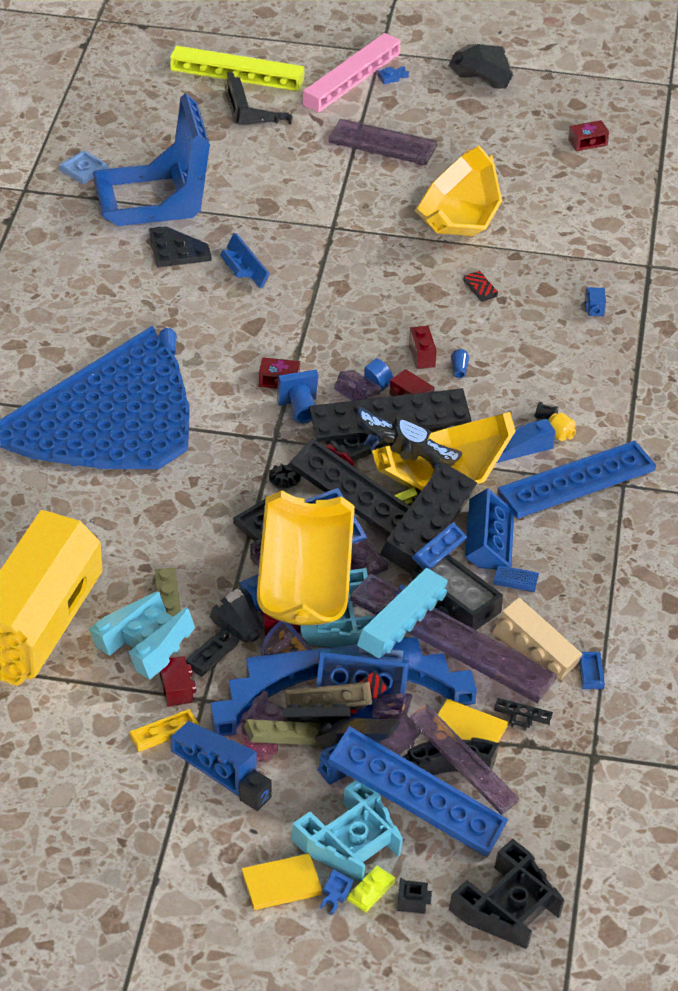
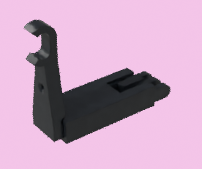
M232 72L227 73L225 90L234 123L238 125L266 122L278 124L279 120H287L288 124H292L293 116L290 113L250 108L240 77H235Z

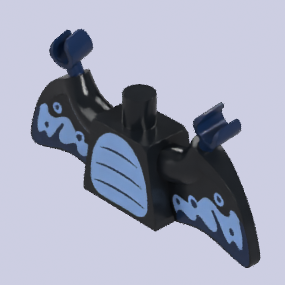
M358 407L356 410L358 420L368 435L363 444L369 445L371 447L370 450H374L381 441L389 442L390 450L400 454L403 460L411 459L416 461L418 456L427 460L434 469L433 474L442 462L453 466L462 456L461 451L442 446L428 439L431 434L430 430L399 416L392 423L377 417L363 407Z

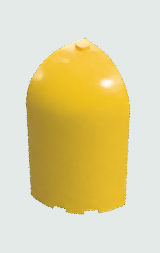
M281 490L266 497L257 584L259 607L272 618L295 625L312 626L336 621L343 616L348 604L355 506L341 496L329 500H316V504L304 503L305 499L294 497Z

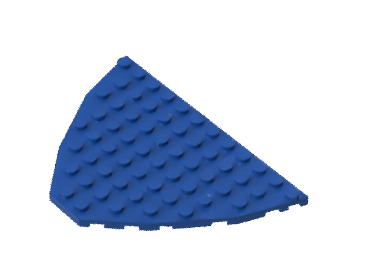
M151 326L0 419V448L31 459L70 464L71 466H85L98 469H160L188 451L190 406L187 401L178 360L168 347H162L155 328Z

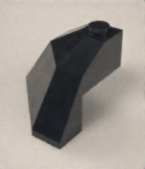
M468 44L454 53L448 65L459 77H484L494 89H506L513 76L508 58L505 56V49L502 46Z

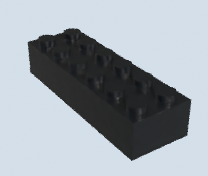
M442 462L387 538L380 555L413 575V569L419 566L412 558L414 554L454 522L470 499L477 482Z

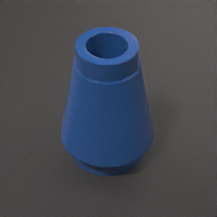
M164 328L159 333L160 343L162 347H168L173 355H175L177 334L171 328Z
M457 349L451 355L454 376L457 378L466 376L470 357L464 349Z

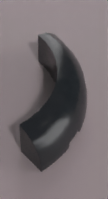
M456 737L439 738L408 749L407 754L402 757L432 775L464 771L490 776L497 758L499 743L474 737L471 740H456Z

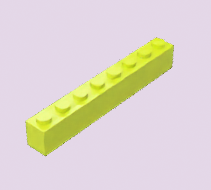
M176 46L170 56L172 71L226 79L227 73L232 72L235 77H240L241 82L300 91L304 82V66L182 46Z

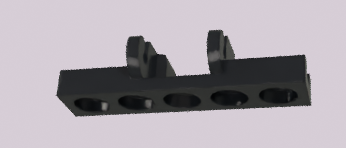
M497 698L494 706V711L511 715L509 723H511L512 728L514 725L524 727V731L530 728L533 721L550 725L553 716L551 711ZM525 708L527 712L523 713L520 709ZM517 715L527 717L526 723L516 721Z

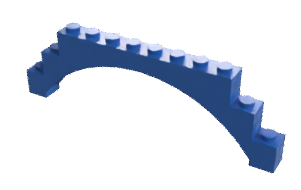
M417 637L403 638L399 643L396 642L392 649L404 650L403 658L410 659L408 681L424 686L460 704H476L477 688L471 670L449 672L444 653L423 656ZM357 644L324 648L359 653V646ZM323 648L246 658L247 678L229 680L230 700L211 702V721L214 733L221 736L236 735L237 728L243 720L268 698L293 685L317 678L320 652Z

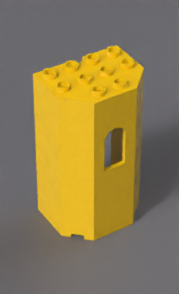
M41 509L0 569V681L18 686L24 680H31L37 676L102 573L101 542L79 520Z

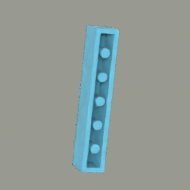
M426 568L362 629L357 646L377 658H380L385 652L389 653L396 642L399 643L407 631L410 632L414 628L417 621H422L428 610H433L438 600L442 601L447 593L445 588L448 580Z

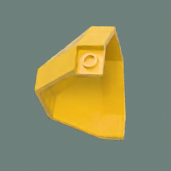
M479 145L471 150L467 149L431 183L415 209V212L426 225L438 234L475 236L487 229L502 202L493 155L488 156Z
M507 412L433 432L428 439L442 446L461 451V458L451 467L476 481L477 484L486 481L515 433L511 414ZM390 445L372 451L379 472L410 489L414 487L419 494L432 477L434 469L427 460L418 456L416 461L411 459L403 460L400 454L390 450Z

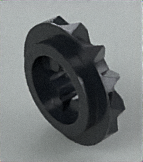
M281 463L280 466L274 465L273 469L269 470L270 482L279 488H290L300 482L301 475L289 468V463L287 465Z

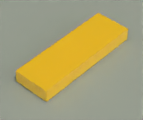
M187 709L129 731V738L137 751L140 752L171 740L170 737L188 721L197 725L199 723L191 710Z

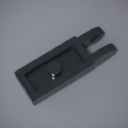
M222 629L221 632L212 636L187 658L186 664H190L192 671L202 677L237 646L239 638L234 635L227 640L229 633Z

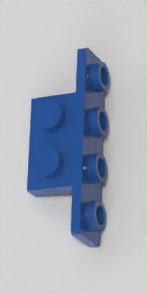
M233 233L227 245L228 250L223 249L220 256L235 276L239 278H252L259 288H263L270 273L237 233Z

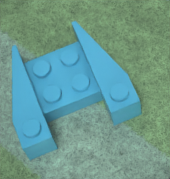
M366 568L350 570L348 604L345 613L340 619L321 625H300L301 637L309 646L330 648L358 644L362 629L376 617V615L354 616L352 603L370 601V585Z
M156 591L105 616L89 628L96 648L109 656L125 643L132 646L133 649L129 651V655L136 672L151 679L170 662V655L179 650L180 642L183 638H188L195 626L187 607L174 617L167 614L160 593Z
M356 780L345 787L343 805L349 811L327 826L310 811L293 823L291 840L305 854L310 853L312 858L358 882L364 879L366 865L363 862L385 846L396 856H400L403 838L396 825L394 826L391 821L389 811L382 804L380 794Z

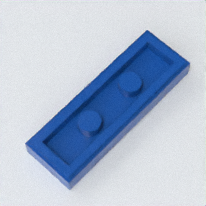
M453 522L415 553L412 558L423 570L426 568L432 569L464 542L467 536Z

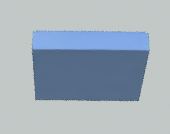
M85 150L59 165L60 171L81 184L94 179L93 172L95 170L109 169L107 163Z

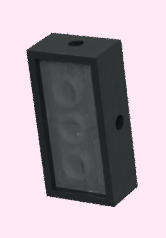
M449 554L430 569L448 580L445 588L447 589L446 596L442 601L438 600L436 605L445 607L450 613L449 616L469 632L473 633L502 612L503 594ZM420 566L413 569L412 581L424 571Z

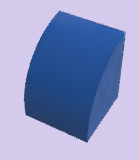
M376 358L365 366L364 382L381 392L390 386L393 374L382 360Z

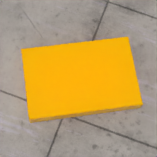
M447 699L430 726L429 734L439 738L456 737V740H471L474 737L498 743L508 727V722Z
M310 853L242 868V876L253 910L322 895V887Z

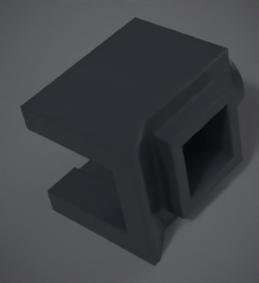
M400 878L397 911L425 914L426 905H431L432 891L428 890V883L407 881Z

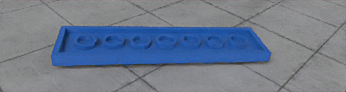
M632 441L497 488V494L510 506L514 516L518 519L656 470V464L636 441Z
M350 726L327 761L329 765L485 857L489 856L509 820Z

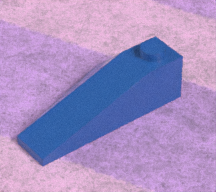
M548 419L515 427V433L496 463L553 449L555 430Z

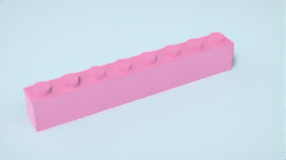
M386 33L376 38L306 88L302 94L303 105L317 112L326 108L399 55L400 40Z

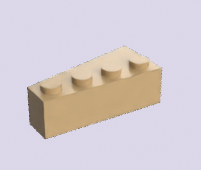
M518 598L503 610L492 633L560 680L577 666L583 655L521 598Z

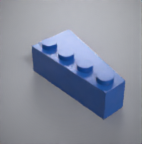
M190 721L170 737L171 752L238 797L240 796L239 783L253 769L257 771V751Z

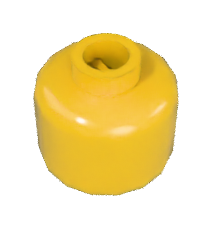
M563 412L554 413L548 419L555 430V438L560 442L567 439L571 440L576 434V422Z

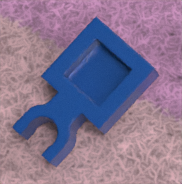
M405 66L398 69L387 67L378 70V77L383 84L398 82L399 78H409V71H406Z
M333 869L322 890V893L328 896L322 900L319 908L322 909L325 903H329L332 907L329 914L333 915L338 906L337 901L341 903L345 901L354 880Z

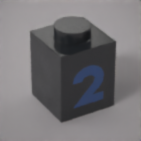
M253 769L239 783L240 801L256 811L260 810L272 798V780Z

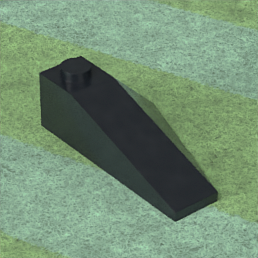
M355 718L327 720L320 725V731L314 739L323 749L336 743L338 745L350 726L378 742L390 738L400 724V721L398 719Z

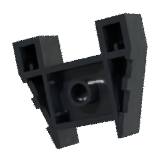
M512 838L497 852L494 869L504 877L486 894L466 880L452 893L449 911L469 926L527 949L532 935V930L527 926L545 909L559 918L565 900L556 887H552L547 880L544 870L537 866L531 852Z

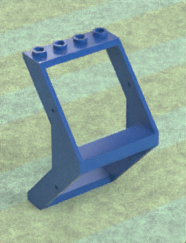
M185 93L180 97L174 143L151 163L140 166L101 169L93 172L94 183L97 189L96 193L102 209L101 214L107 221L110 220L116 226L188 219L195 217L201 212L210 143L198 103ZM173 179L176 191L159 205L118 209L112 185Z

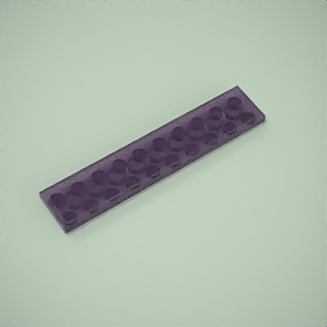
M370 573L353 591L349 601L377 616L402 590ZM433 608L432 611L428 610L422 621H417L414 628L410 632L407 631V633L537 704L557 678L556 673L436 608Z

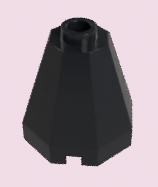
M238 588L220 600L223 603L220 607L216 604L212 608L209 616L211 620L233 636L238 637L241 641H250L252 643L261 636L262 625L252 596L247 589L242 590Z

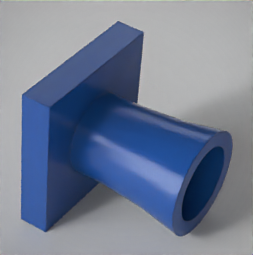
M317 369L279 376L277 390L278 405L291 404L293 420L297 423L311 422L309 406L316 405L314 400L317 396L319 377Z

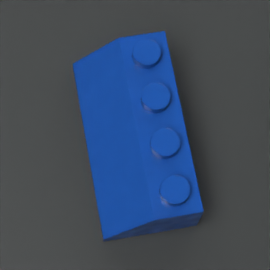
M489 488L469 499L465 557L478 568L497 570L498 565L512 567L514 514L510 506Z

